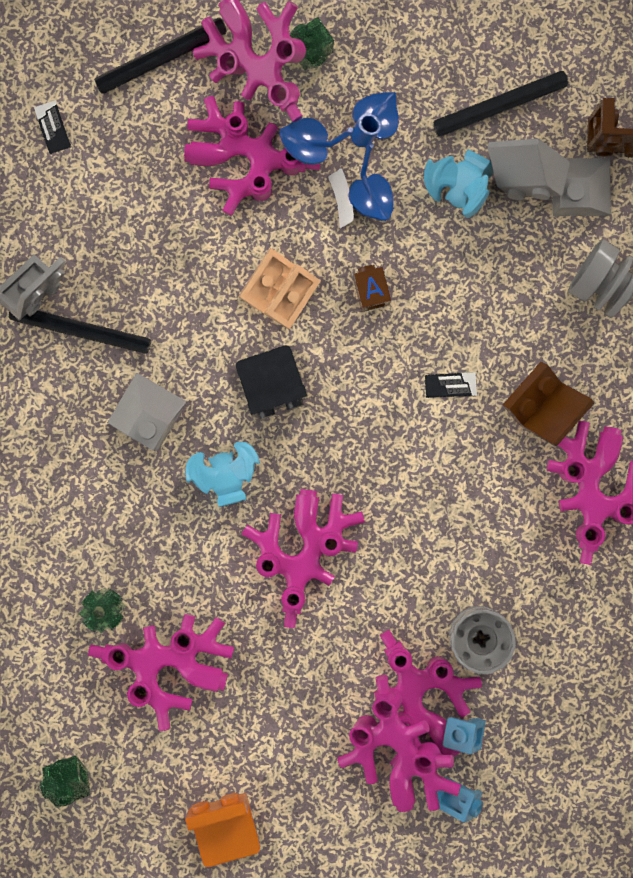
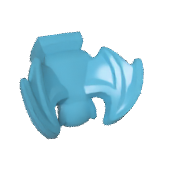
M468 149L465 153V160L457 164L454 162L453 156L445 157L436 163L429 159L424 170V182L428 193L437 202L441 200L442 189L450 187L445 199L449 200L454 207L463 208L464 217L470 218L480 210L489 195V190L487 189L488 177H492L494 172L490 160Z
M236 442L234 444V448L238 453V457L234 461L232 451L230 453H218L212 458L209 457L208 459L212 467H207L204 464V453L198 452L191 456L185 468L187 483L193 481L205 494H208L212 489L218 495L217 502L219 507L246 501V495L241 490L243 481L250 482L254 473L255 463L260 464L256 450L246 442Z

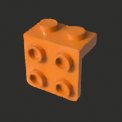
M230 793L221 797L220 800L210 803L202 801L189 808L185 818L188 831L194 829L202 863L205 867H212L251 856L260 851L261 846L247 793L239 795L238 793Z

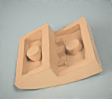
M270 248L238 297L277 323L290 329L321 280Z

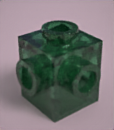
M319 17L306 25L304 23L299 24L290 33L291 38L300 39L305 45V57L299 62L304 71L310 67H319L327 60V56L333 53L334 39Z
M103 588L97 592L92 590L81 602L84 608L80 611L79 615L84 618L82 623L93 632L98 630L100 633H103L108 628L113 631L124 618L121 613L127 606L122 603V597L112 589L107 590ZM96 607L104 609L103 617L95 611Z
M77 755L42 767L41 793L56 808L70 805L76 800L90 796L88 770Z

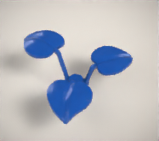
M395 92L376 93L359 100L352 111V118L356 123L354 127H349L344 133L331 141H327L328 132L319 121L312 118H301L280 129L279 135L285 149L292 157L304 164L316 165L324 162L327 158L326 147H333L348 136L351 137L352 142L356 146L365 147L366 150L360 173L362 180H355L350 185L348 193L350 204L353 205V208L358 213L369 218L386 221L391 217L393 212V193L388 181L380 174H372L367 178L366 171L370 153L374 147L373 140L375 138H390L398 129L399 116Z

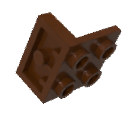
M603 98L588 117L587 152H596V155L601 157L611 156L614 153H624L625 157L633 158V129L616 128L619 120V110L615 109V98Z
M540 362L502 406L517 424L551 445L557 446L594 405V401L585 394L562 383L549 365Z

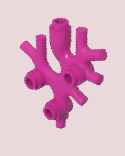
M221 0L218 4L220 8L219 14L232 32L233 41L230 44L226 43L210 16L206 17L201 21V24L210 40L208 44L193 49L195 59L199 60L209 56L218 57V67L209 74L211 80L215 83H218L227 74L241 75L246 72L247 82L241 93L243 98L251 101L258 86H265L268 88V98L273 105L279 106L282 112H287L292 122L300 120L303 115L297 107L300 96L299 89L292 82H284L281 73L284 64L299 63L305 57L306 48L304 43L300 39L291 38L289 34L290 23L298 6L291 1H287L279 17L274 16L266 2L257 6L256 10L272 36L270 50L267 54L259 56L253 51L252 25L239 0Z
M209 96L204 99L208 118L205 120L188 119L187 130L219 133L221 141L216 144L194 141L191 144H185V162H190V165L216 166L228 161L235 155H243L250 161V171L241 179L210 177L209 189L224 190L229 193V198L222 209L229 216L233 215L239 202L246 196H251L257 201L267 200L271 196L272 184L269 174L272 171L282 169L287 175H296L299 172L305 173L306 169L320 170V164L309 165L298 160L288 161L287 158L291 157V155L285 148L282 151L275 149L272 146V140L279 128L273 123L269 122L259 137L250 138L248 136L247 119L244 116L245 103L233 102V113L223 118L219 112L215 97ZM235 123L240 124L239 127H232ZM259 182H262V183L265 184V185H264L263 187H261V188H258V187L255 186V185H256L257 183H259Z
M579 421L575 437L573 439L565 437L558 444L567 453L566 461L548 460L546 471L558 473L565 482L578 483L579 492L576 496L559 500L558 503L561 512L578 509L583 514L584 522L576 530V539L579 542L578 548H582L579 563L591 565L594 551L598 552L599 546L605 540V531L602 528L605 519L611 517L619 524H633V461H630L623 491L614 497L604 495L600 491L599 481L603 475L612 469L618 460L624 437L621 435L622 430L604 426L603 432L599 434L595 457L587 459L584 456V450L590 423ZM570 466L575 469L574 476H570L568 472ZM623 507L626 509V515L624 517H622L620 514V511ZM588 530L592 532V537L589 540L585 536Z
M300 489L299 495L296 494L294 520L296 528L304 541L303 550L297 555L290 556L285 554L278 545L282 514L270 513L268 529L265 532H260L248 524L242 532L243 536L255 542L261 550V556L256 562L258 573L263 577H273L276 574H282L286 578L287 588L283 591L281 597L283 604L282 612H285L284 627L295 628L297 614H301L305 603L304 589L309 580L317 579L328 586L332 583L335 576L325 571L320 565V557L323 553L327 556H335L340 551L357 552L358 541L345 540L342 537V531L350 526L365 523L362 511L349 515H344L341 512L343 495L332 493L328 523L325 527H319L316 523L319 505L317 491ZM328 539L336 540L337 545L334 549L326 548L325 543ZM265 560L273 562L274 567L272 570L264 569L263 562ZM296 594L299 597V601L292 604L288 601V596Z
M184 614L181 629L172 636L171 645L163 646L158 642L155 625L143 627L145 644L142 648L132 650L125 643L106 644L105 647L91 644L88 656L101 659V663L107 664L112 670H121L127 667L134 671L136 680L128 689V701L136 707H142L146 704L150 705L155 710L159 731H166L171 729L168 711L173 707L190 711L193 699L162 691L157 683V674L163 667L172 666L176 668L182 677L195 687L213 692H218V690L224 691L228 673L223 672V669L199 664L195 660L198 652L232 659L234 647L219 644L216 641L217 635L226 624L219 617H215L203 634L197 635L193 631L196 616ZM180 636H187L189 644H182ZM117 651H121L124 654V660L117 658ZM138 688H144L146 690V695H140L138 693Z
M390 630L381 633L379 636L386 646L384 652L387 655L388 663L398 676L397 685L392 688L397 689L402 696L403 711L398 712L400 720L403 723L409 724V726L425 720L429 725L428 733L438 746L441 755H453L455 757L460 751L443 746L447 720L436 713L426 710L422 703V697L427 690L439 688L449 696L460 717H465L471 711L463 699V692L465 690L482 688L481 677L459 678L453 675L452 665L442 656L430 659L426 669H417L412 664L410 652L402 645L401 641H396ZM404 656L405 661L402 664L395 663L396 657ZM439 667H445V672L442 675L436 674V670ZM418 737L414 740L417 749L421 745ZM398 754L390 762L393 767L398 761Z
M379 675L375 678L377 690L374 692L375 702L373 703L372 710L374 715L380 719V722L378 724L376 719L369 715L359 717L349 733L350 742L355 748L351 752L337 758L338 764L341 768L354 763L361 764L364 768L366 783L374 784L378 781L374 751L379 746H390L398 754V761L391 771L389 781L393 806H396V810L399 812H407L413 809L416 798L412 777L419 776L423 780L428 810L436 811L440 808L438 791H444L458 797L461 784L445 779L437 773L438 768H453V755H441L438 746L431 742L421 744L418 749L415 747V738L429 732V725L425 720L410 726L405 725L400 720L397 712L402 704L400 692L395 688L389 687L387 675Z

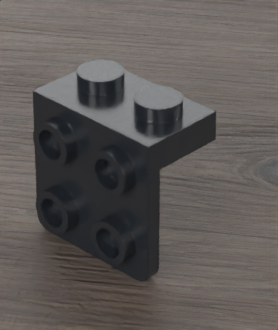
M284 345L239 360L236 363V370L253 418L258 416L259 420L272 417L276 415L275 410L286 407L287 411L303 406V401L308 399L305 386L302 383L292 350L289 346Z

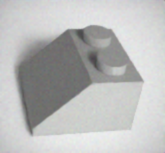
M525 139L489 142L488 151L497 187L506 192L508 198L518 201L524 200L525 197L548 200L550 196L563 195L570 162L542 140Z

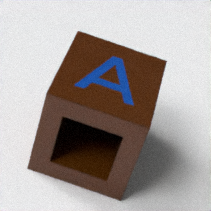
M367 265L359 268L358 273H354L353 281L361 312L389 306L391 297L383 267L375 268V265Z

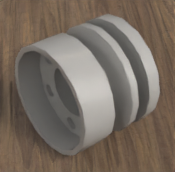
M601 239L583 262L569 286L568 293L583 302L587 301L594 293L598 294L594 308L600 310L608 302L604 315L612 318L633 297V267L630 269L633 257L628 255L619 264L615 263L619 254V248Z
M471 606L461 611L455 617L449 630V641L457 661L467 670L478 674H492L503 669L512 659L516 647L515 633L510 623L494 609L486 606ZM479 630L484 635L488 634L482 645H479L477 641H473V638L477 636L476 631Z

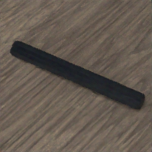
M220 17L214 19L213 22L221 35L226 34L227 30L223 20ZM201 25L94 79L100 93L105 94L192 51L194 48L208 43L210 40L209 36Z
M558 71L433 121V129L438 137L462 129L566 88L568 86V76L564 71Z
M38 310L32 316L26 314L21 320L17 319L11 312H9L8 316L10 320L144 354H147L151 347V340L147 337Z

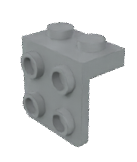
M33 255L0 286V304L19 320L26 314L32 316L42 304L40 301L46 295L51 297L61 287L60 280L65 275L63 269L66 261L60 257L48 267L38 257Z

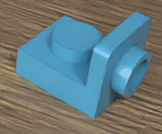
M449 717L446 723L443 746L467 754H473L481 750L486 720L472 718L466 721Z
M444 777L445 779H448V780H451V781H453V782H456V781H454V780H452V779H450V778H448V777ZM461 784L458 797L444 791L437 792L439 809L464 823L472 820L473 817L477 818L483 807V801L480 800L483 792L478 789L471 790Z

